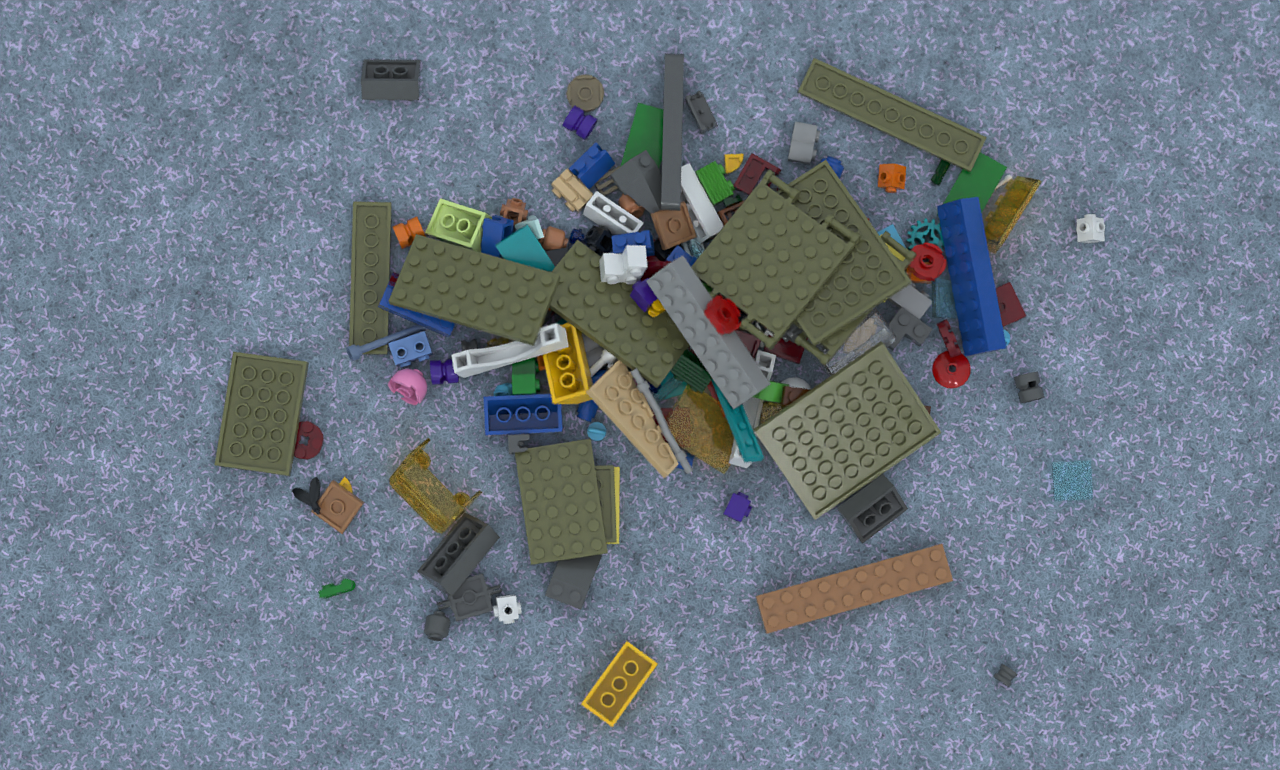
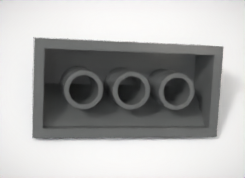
M464 513L417 572L440 591L452 597L500 537L489 524Z

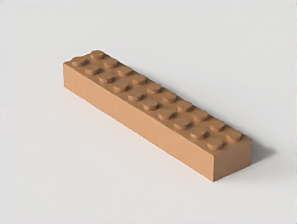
M939 544L758 595L755 598L765 633L767 634L951 582L953 579L943 544Z

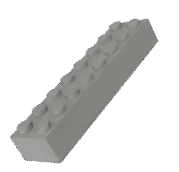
M683 255L669 263L646 281L733 409L770 385V382L736 332L720 335L710 320L705 317L704 310L707 308L708 302L712 300V297Z

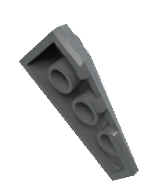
M645 150L618 168L610 177L624 195H629L636 201L635 204L645 208L651 216V213L661 210L662 175L652 157Z

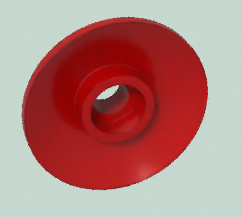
M948 351L938 355L932 367L935 380L941 386L952 389L962 386L968 380L971 371L970 363L963 354L951 358ZM949 366H955V372H950Z

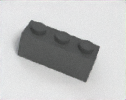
M363 59L361 74L362 100H419L420 60Z
M884 474L880 475L837 508L862 544L908 509L895 486Z

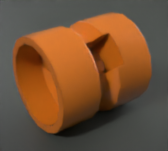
M417 216L407 220V224L399 223L392 226L402 249L412 245L416 234L425 236Z

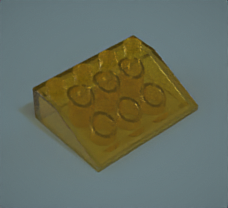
M1016 176L1014 180H1009L1005 186L1007 192L1004 196L1000 195L995 202L997 208L994 212L990 211L985 218L987 224L984 229L988 251L995 254L1002 247L1042 181Z
M688 384L666 417L667 425L680 447L725 474L731 465L729 459L734 435L721 403L705 392L693 391Z

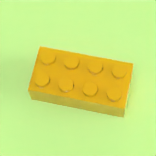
M626 641L581 705L613 727L658 663Z

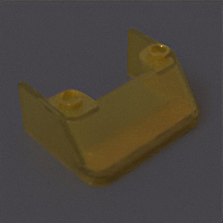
M427 438L408 454L392 474L389 482L391 487L434 531L444 533L471 507L482 492L479 490L471 498L464 492H458L453 495L428 470L431 460L429 455L423 451L431 441Z

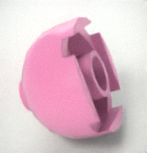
M401 369L388 382L390 390L393 393L397 391L404 397L400 399L408 404L417 405L418 402L420 404L427 393L426 380L423 377V373L417 369Z

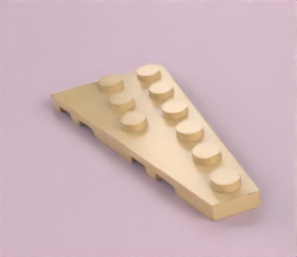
M618 359L586 393L661 476L665 478L679 463L669 444L664 441L661 435L662 430L659 425H656L653 419L654 414L643 393L639 392L631 372Z

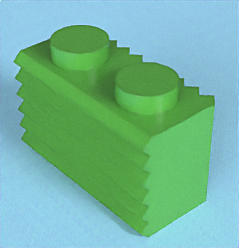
M714 161L695 171L713 206L724 202V199L728 197H733L735 188L730 180L726 181L724 177L726 172L721 163L717 164Z

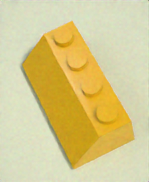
M570 323L562 324L560 326L566 329L569 347L543 355L553 404H579L593 400L586 393L593 383L582 333Z

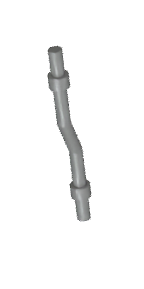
M637 368L633 369L630 372L638 384L637 388L640 393H643L652 408L677 462H680L686 474L692 472L693 469L686 459L687 455L683 449H680L673 437L661 408L649 390L648 382L644 381Z

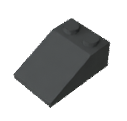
M595 555L558 561L545 596L581 610L602 556Z

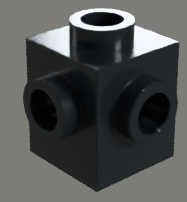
M593 226L588 230L583 242L595 253H609L613 248V235L604 226H601V228Z

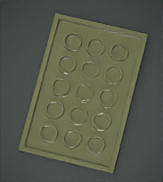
M233 352L215 459L216 466L291 476L309 362Z
M591 439L528 448L524 452H515L531 565L608 554Z

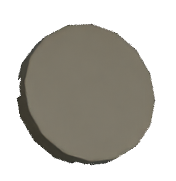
M584 74L575 77L569 83L566 95L572 108L576 105L587 113L594 111L601 105L604 98V89L598 79L592 75Z

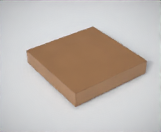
M685 201L681 202L680 211L659 210L651 213L662 250L697 237Z
M333 480L318 501L321 508L320 514L317 515L313 510L311 512L343 534L365 502Z

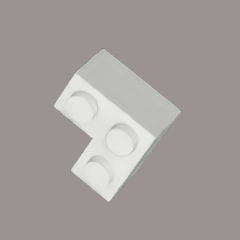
M627 245L623 253H603L599 261L601 282L633 285L639 281L647 269L646 247Z

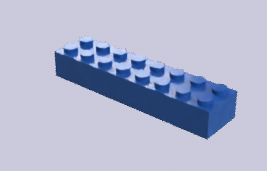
M979 197L964 198L937 206L964 355L971 356L1005 349L1007 347Z

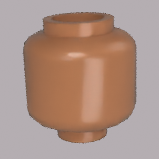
M622 194L619 198L618 205L636 218H640L645 211V208L635 204L636 201L629 195Z
M552 226L542 230L544 237L539 239V243L544 250L566 248L568 239L565 238L564 230Z

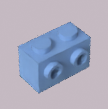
M425 331L388 343L397 367L406 368L412 365V361L419 360V362L429 360V356L433 355Z

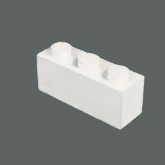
M597 191L588 201L583 212L584 216L600 227L604 226L609 229L612 235L641 232L644 224L641 220Z

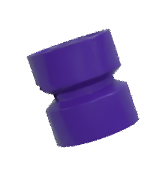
M575 105L567 115L562 126L571 132L576 130V135L586 140L598 119L590 114L585 116L584 110Z
M446 359L445 362L430 360L432 385H440L444 381H447L448 384L459 383V375L454 373L452 359Z

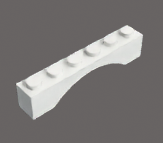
M557 323L542 327L534 346L514 341L499 346L469 349L452 354L454 373L466 378L567 348L569 345L566 329Z
M758 350L754 360L766 378L770 380L776 355ZM753 397L742 404L752 429H755L759 424L764 400ZM734 438L729 463L748 468L752 462L744 463Z

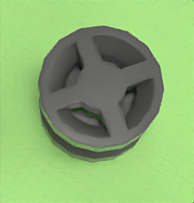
M472 339L469 342L462 340V351L478 349L477 339Z
M1001 664L999 672L995 673L993 677L1007 687H1010L1011 680L1016 678L1018 674L1006 665Z

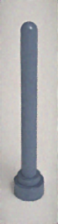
M417 324L362 346L351 345L346 347L347 354L351 361L360 359V356L365 352L421 332L427 328Z

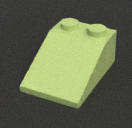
M440 199L425 233L446 243L481 252L482 225L485 218L492 219V217L485 212Z

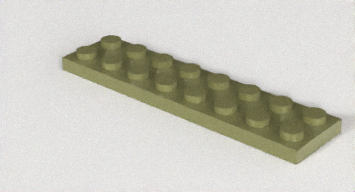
M353 202L349 346H362L388 336L389 312L379 308L378 305L390 280L391 202ZM388 344L365 352L363 355H388Z

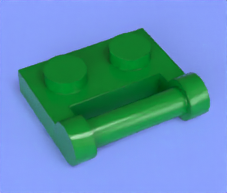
M343 579L341 584L336 586L333 583L321 586L322 590L318 591L320 599H327L350 592L355 589L356 584L353 580Z

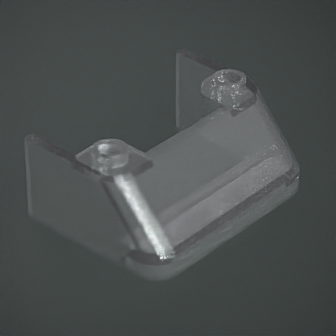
M874 307L826 366L820 363V359L809 351L808 353L813 361L830 377L882 341L886 348L889 347L896 340V335L876 307ZM817 344L815 346L824 354L828 352V350L820 344Z

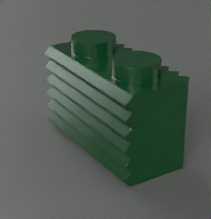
M688 349L683 352L670 371L675 379L686 382L693 391L700 393L704 392L713 379L698 356L692 354Z

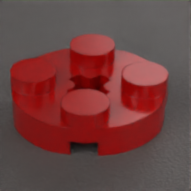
M927 242L912 248L911 251H914L917 255L907 267L910 273H913L919 279L929 282L934 281L943 273L946 268V258L944 259L943 252L938 246ZM928 258L931 265H926L923 260Z
M716 296L708 302L704 315L710 320L720 335L733 333L741 326L738 318L741 316L740 311L729 298L723 299L721 298L722 296Z

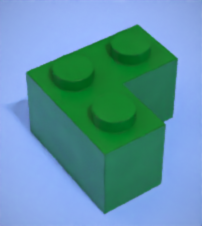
M535 357L512 364L513 395H529L540 392L539 378L536 379V373H540Z

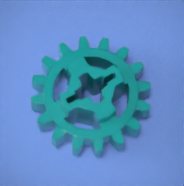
M925 218L923 223L919 220L916 222L917 227L912 225L910 228L913 232H907L910 238L906 240V243H911L908 250H912L916 246L915 241H918L920 245L925 243L923 238L929 233V239L932 241L928 243L935 244L944 252L941 248L944 247L940 223L935 225L934 219L928 223L927 218ZM927 227L926 231L917 232L919 229ZM934 230L938 233L939 238L935 236Z

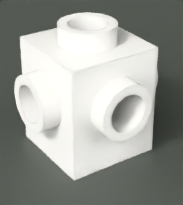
M1095 214L1084 215V218L1077 219L1076 231L1078 242L1096 243L1105 241L1104 218H1097Z
M516 595L495 597L496 605L493 606L494 617H498V620L503 621V624L515 623L514 619H519L518 614L522 613L521 604L517 602ZM510 607V611L505 613V608Z

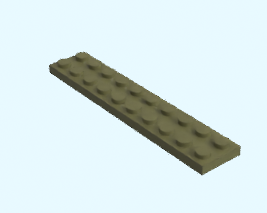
M816 58L813 59L798 90L799 94L968 172H971L987 138Z

